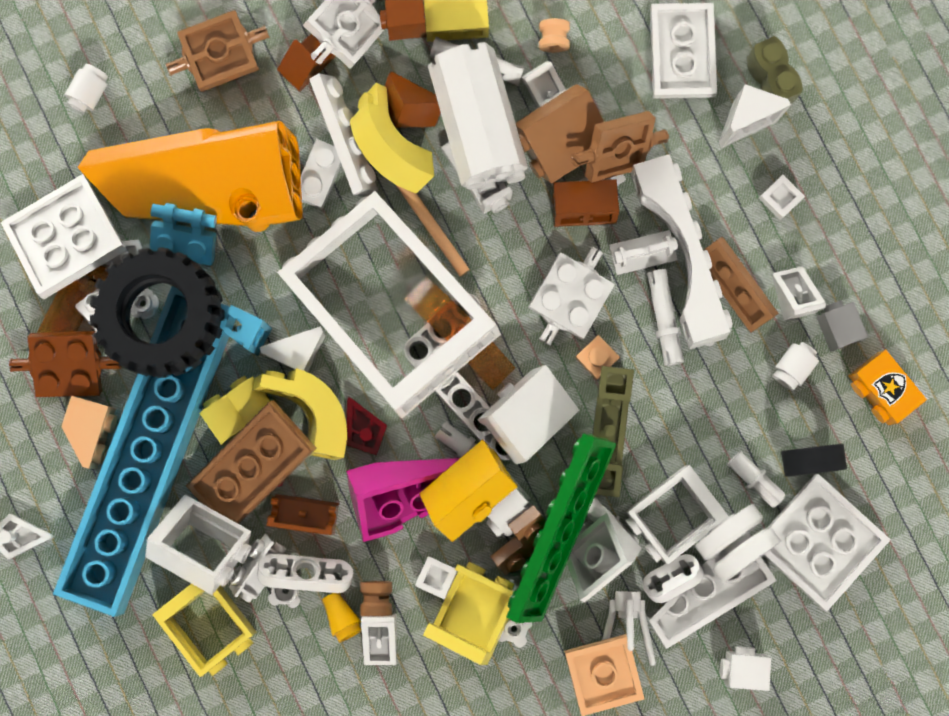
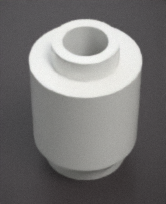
M85 64L83 69H78L64 94L69 99L67 104L81 113H85L86 109L93 111L107 87L105 82L108 76L100 69L90 64Z
M801 342L800 345L792 343L775 366L776 372L772 377L791 391H794L797 386L801 387L819 362L815 357L817 354L816 350L804 342Z

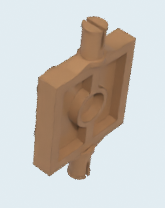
M233 10L178 31L177 34L182 45L183 57L165 64L170 76L188 69L194 76L199 90L203 92L258 71L259 68L253 56L252 44L267 38L269 39L270 37L265 25L247 32L241 25L236 11Z
M650 111L595 124L590 148L586 151L573 153L571 161L575 167L587 164L584 176L593 183L632 172L633 165L644 162L654 145L667 143L669 135L664 129L653 133L656 118Z

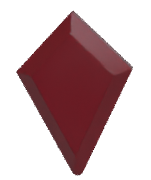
M348 397L346 445L377 456L387 425L351 397Z

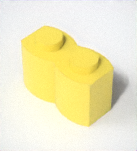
M246 376L237 379L229 386L231 388L229 393L223 397L217 394L203 403L205 409L199 414L223 446L271 401L266 393L252 390L255 379L253 376L249 379Z

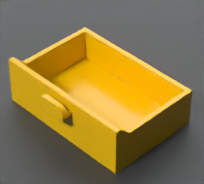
M482 439L423 489L419 495L434 526L453 542L473 524L485 519L492 512V508L518 486L510 477L497 453Z

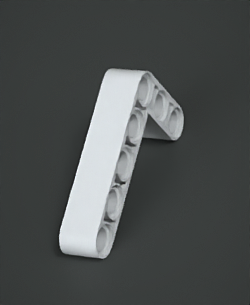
M469 294L480 306L478 298L473 294ZM455 299L406 342L404 347L405 356L414 369L473 320L471 316L463 317L458 313L457 308L460 304ZM447 323L452 328L451 334L447 338H438L433 332L436 325ZM416 344H423L428 348L427 356L421 360H416L410 355L411 348ZM456 372L435 392L479 441L483 439L497 453L501 461L511 460L508 455L504 456L497 452L495 447L497 440L489 430L482 432L474 426L476 416L484 414L490 407L467 381ZM461 390L466 391L471 396L469 405L462 408L457 407L452 401L453 395Z

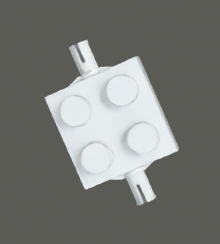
M325 0L303 24L321 43L311 54L313 61L322 53L316 60V63L322 64L331 53L351 69L385 30H382L380 15L373 6L376 0Z
M591 247L584 262L575 261L560 252L528 308L541 315L548 323L539 338L545 344L551 346L559 330L568 331L578 338L584 339L615 284L600 276L594 269L603 255V252L597 251V248Z

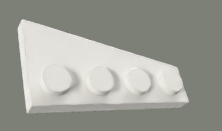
M723 551L711 560H707L702 565L704 574L701 582L667 601L648 621L665 649H668L776 582L777 580L762 557L724 584L721 583L713 572V568L718 561L726 556V553Z

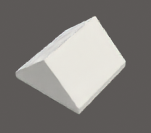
M745 84L732 103L719 141L721 148L776 123L791 106L789 100Z
M608 512L577 537L567 561L580 601L583 602L590 599L629 567L642 549L613 515Z

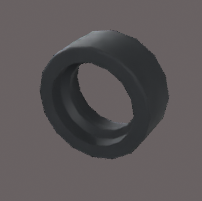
M844 444L792 449L781 452L784 475L786 477L847 469Z

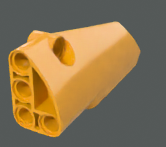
M281 121L222 132L210 128L198 129L89 150L78 166V169L126 218L162 220V218L151 216V207L153 204L165 205L170 203L176 204L177 208L193 211L194 208L205 210L206 214L216 215V224L246 226L254 232H261L266 230L270 224L274 225L301 220L303 215L299 146L295 135ZM256 210L255 215L249 218L250 214Z

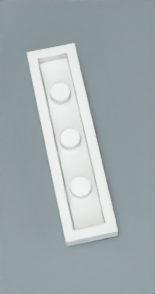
M318 73L309 80L353 195L369 196L374 191H379L375 183L376 174L354 139L350 125V119L353 117V114L346 107L342 96L343 88L334 76Z

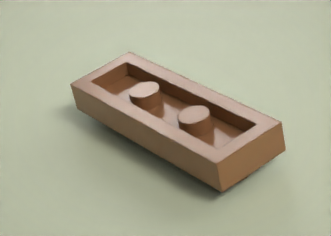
M723 236L704 249L708 251L711 258L712 268L709 270L712 279L718 280L723 296L750 333L779 314Z

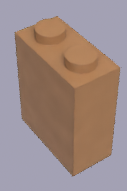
M576 84L516 122V127L523 151H528L532 159L529 165L537 178L542 177L552 184L577 168L572 164V154L586 151L590 148L595 124L604 121L588 89Z

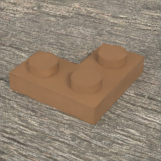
M534 505L508 524L515 537L490 556L505 576L523 567L526 559L533 554L535 549L533 543L537 533L544 528L546 521Z

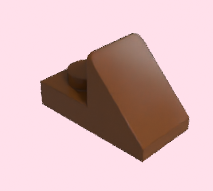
M312 34L302 43L295 39L277 68V71L298 92H301L310 83L309 79L320 73L336 57L330 53L322 64H318L316 60L322 55L320 53L313 61L311 54L321 43Z

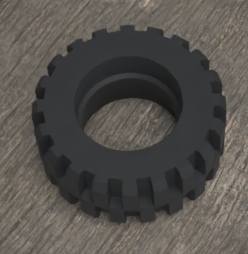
M160 247L157 251H153L150 248L139 249V254L135 256L129 252L121 256L122 263L116 266L111 263L105 269L109 273L105 281L99 278L94 286L99 289L97 297L91 296L89 306L95 309V314L90 315L89 318L90 325L97 330L94 334L97 343L105 348L104 353L110 359L118 362L120 366L144 376L167 378L171 374L175 376L186 373L185 369L189 367L196 368L202 363L201 358L205 354L210 356L215 347L212 344L215 338L220 339L223 331L220 328V321L225 320V311L221 308L220 303L223 302L220 291L215 287L216 283L202 267L180 252L173 253L170 249ZM161 283L170 284L179 289L186 299L187 316L180 331L166 342L160 344L144 342L132 331L130 324L131 307L137 296L146 288Z

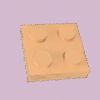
M627 634L564 650L581 716L644 700L633 652L627 648Z

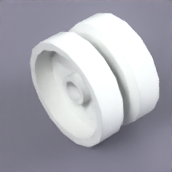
M754 504L747 506L737 514L733 513L710 530L707 536L695 545L704 560H711L723 551L726 553V556L718 561L713 568V572L722 584L781 542L772 528H764L754 536H751L749 532L756 528L763 519V516Z

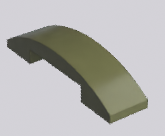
M601 366L592 435L608 439L617 443L596 495L620 496L623 470L622 458L634 369Z

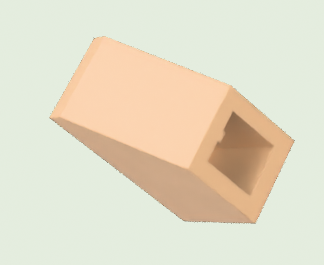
M71 396L61 427L82 467L97 469L99 464H103L107 455L108 447L105 446L108 433L112 434L116 427L117 415H114L116 408Z

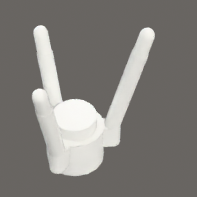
M615 591V600H609V614L602 640L610 638L616 612L618 611V618H626L627 648L629 651H632L634 649V618H638L639 615L649 664L654 666L656 662L645 613V600H641V592Z

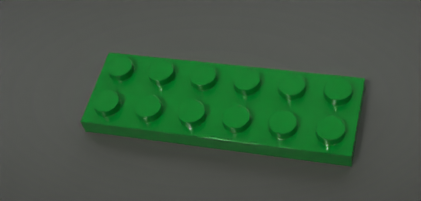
M583 433L582 437L575 442L572 449L573 458L570 466L564 470L559 480L560 489L557 497L550 502L547 508L546 516L548 518L544 528L537 533L534 539L533 546L535 549L531 559L524 564L520 576L522 580L518 590L512 593L508 601V608L510 609L506 618L515 623L543 621L617 443Z

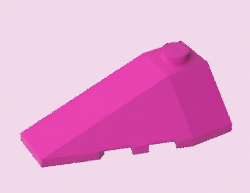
M460 458L376 462L347 470L350 497L363 542L394 534L404 528L403 523L417 515L420 518L429 515L419 493Z

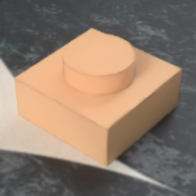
M597 335L575 358L597 380L600 378L601 366L611 367L620 356Z

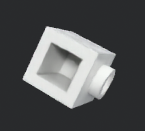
M736 646L735 652L726 651L725 659L720 661V678L724 679L725 685L729 688L769 691L771 657L765 654L755 653V648Z

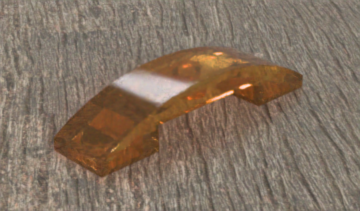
M428 277L420 282L404 298L405 302L425 322H428L446 342L472 321ZM493 342L468 362L471 369L492 391L515 369L514 365Z

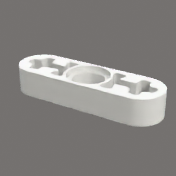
M268 554L262 557L259 562L257 577L261 584L271 588L342 593L350 587L353 569L350 564L338 559ZM269 567H276V574H270ZM287 567L291 568L290 577L286 576ZM300 568H308L314 573V576L310 579H302L297 575L296 571ZM321 571H324L323 579H319ZM336 572L340 573V578L342 579L335 580V575L333 574Z

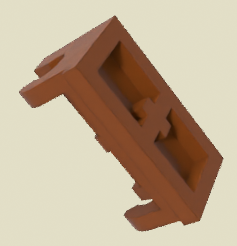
M617 179L600 180L593 183L590 181L553 183L554 227L617 224L619 215Z
M275 494V497H272L271 515L268 516L267 526L335 535L339 503Z

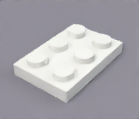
M714 3L651 4L653 98L716 97Z

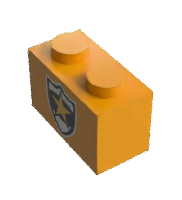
M887 350L877 352L848 375L852 380L851 387L855 393L861 398H866L873 406L871 408L873 415L881 423L886 422L887 425L898 424L927 400Z

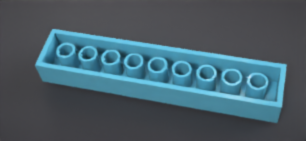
M171 286L150 340L151 344H160L168 341L180 331L185 322L187 302L182 292L174 286ZM221 304V308L225 311V320L220 321V328L223 330V327H228L232 330L236 319L227 313L230 307ZM222 331L220 339L215 338L212 344L215 349L210 356L205 354L201 358L202 363L199 366L185 369L186 373L178 376L171 374L167 378L137 374L53 595L113 617L125 613L146 558L147 538L158 526L198 421L199 413L202 410L203 403L206 400L228 342L229 336L224 331Z

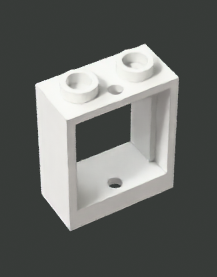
M690 465L682 467L625 511L629 517L625 520L627 526L635 536L642 534L648 542V545L645 546L646 551L656 563L661 560L664 564L672 562L710 533V530L729 517ZM681 481L707 515L708 519L668 550H665L638 513Z
M184 494L147 538L145 557L213 595L220 585L224 587L230 581L235 565L238 562L243 563L248 557L252 548L249 545L251 531ZM188 525L197 528L232 548L215 571L170 547Z

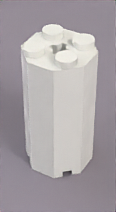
M483 42L477 43L479 49L470 50L469 44H463L439 53L434 58L436 65L432 62L428 65L461 186L467 189H477L479 194L492 192L497 189L496 185L506 181L507 183H516L526 178L524 171L528 169L495 50Z

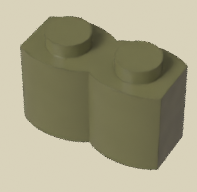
M773 36L754 45L747 56V66L752 77L760 83V90L786 98L791 104L802 93V81L797 71L788 64L789 58L785 46L777 37Z

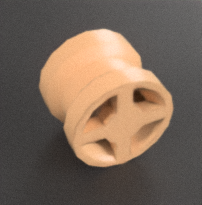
M558 18L540 21L539 31L542 33V39L539 41L540 50L559 53L570 49V41L567 38V33L570 31L569 21Z

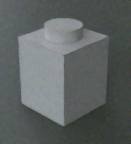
M842 300L834 302L824 308L825 313L816 317L830 352L868 338L854 302L843 305Z

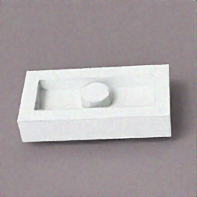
M316 139L300 176L302 202L322 210L341 167V161L335 146Z

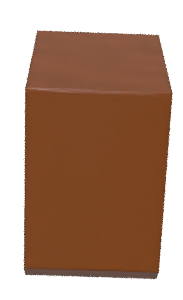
M391 71L388 74L385 87H387L389 116L395 128L435 127L441 115L436 94Z

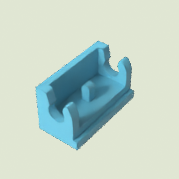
M231 305L227 313L234 319H237L242 326L239 325L237 331L223 327L224 333L233 338L237 343L243 345V348L252 354L259 356L261 352L260 347L264 346L272 328L264 320Z

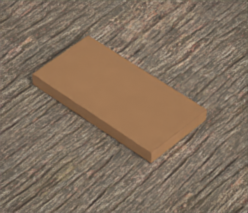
M272 400L213 457L186 487L200 503L240 524L317 448L277 403Z

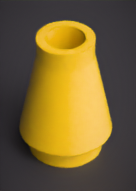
M332 593L322 599L332 637L336 636L339 643L352 638L362 631L359 625L361 620L340 593Z

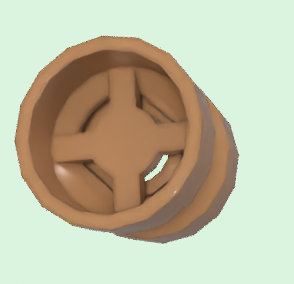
M360 582V592L363 594L360 615H392V604L389 602V595L392 593V582Z

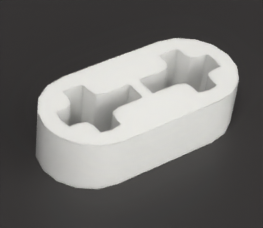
M684 554L678 556L669 564H664L647 574L643 580V589L652 601L664 603L699 584L703 578L704 571L694 556ZM686 566L691 568L692 574L689 576L684 574L683 568ZM660 581L663 590L657 592L655 584Z

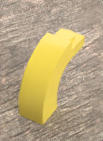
M375 83L368 92L361 95L358 102L359 111L350 119L354 139L365 158L381 175L397 186L417 194L434 177L432 152L409 142L398 132L389 116L387 87Z
M297 368L288 372L287 379H284L285 374L276 371H266L265 374L255 377L252 390L290 399L303 410L308 421L307 438L317 448L311 454L312 456L330 460L344 458L347 443L346 418L336 395L323 381Z

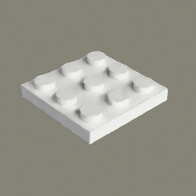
M84 174L1 222L38 296L43 300L127 250Z
M815 474L767 527L774 530L781 542L764 554V556L822 610L827 612L891 539L823 477Z

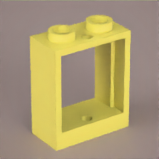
M191 583L152 614L199 677H202L207 672L214 676L228 664L225 658L233 651L237 655L244 652L253 644L250 638L257 633L221 585L213 595L242 631V634L209 661L204 658L173 618L206 591Z

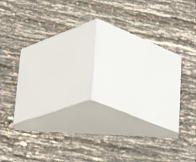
M803 266L772 274L784 321L811 315L826 308V302Z
M320 326L261 346L260 350L266 357L293 370L297 368L308 372L326 335Z
M397 614L389 616H362L361 629L364 665H396Z

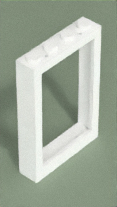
M376 191L369 196L361 198L353 210L347 215L337 218L329 230L323 235L313 238L305 250L296 257L288 259L283 264L282 269L277 272L401 419L501 335L497 324ZM377 214L473 318L469 324L394 387L388 383L300 280Z

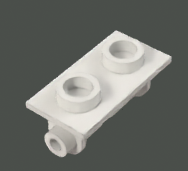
M670 230L609 245L617 275L678 260L675 251L678 249L677 240L671 236Z
M266 533L261 540L257 539L252 544L248 555L249 558L242 567L239 566L235 569L229 581L231 583L229 588L235 597L239 595L248 603L252 599H257L265 587L257 577L261 558L268 554H283L287 548L278 542L274 544ZM269 567L270 574H274L276 567Z

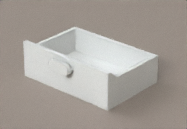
M544 365L532 369L516 385L513 386L510 382L497 393L500 399L478 421L488 428L513 463L520 464L527 462L579 409L549 368Z

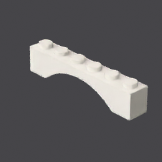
M670 154L634 164L631 178L640 204L654 212L666 223L676 237L684 254L688 272V291L679 321L689 350L726 339L731 332L730 328L733 327L729 311L722 308L720 284L718 280L712 279L709 270L712 268L710 255L707 250H702L699 241L702 239L700 226L697 221H692L689 210H692L689 194L682 191L679 183L682 181L679 165L677 163L673 164Z

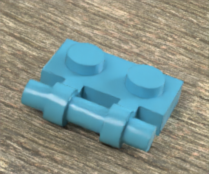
M176 204L152 205L151 216L162 218L163 222L154 221L151 225L150 249L157 251L159 247L167 248L173 253L180 252L188 256L196 263L211 266L215 261L217 232L204 230V227L215 228L217 216L206 214L205 210L194 208L193 211L177 208ZM176 222L190 223L191 227L176 225Z

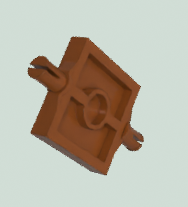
M95 331L30 333L27 337L29 357L21 359L11 358L9 360L11 372H30L34 382L35 397L100 396L102 393V370L121 369L122 366L108 356L101 355L94 337Z

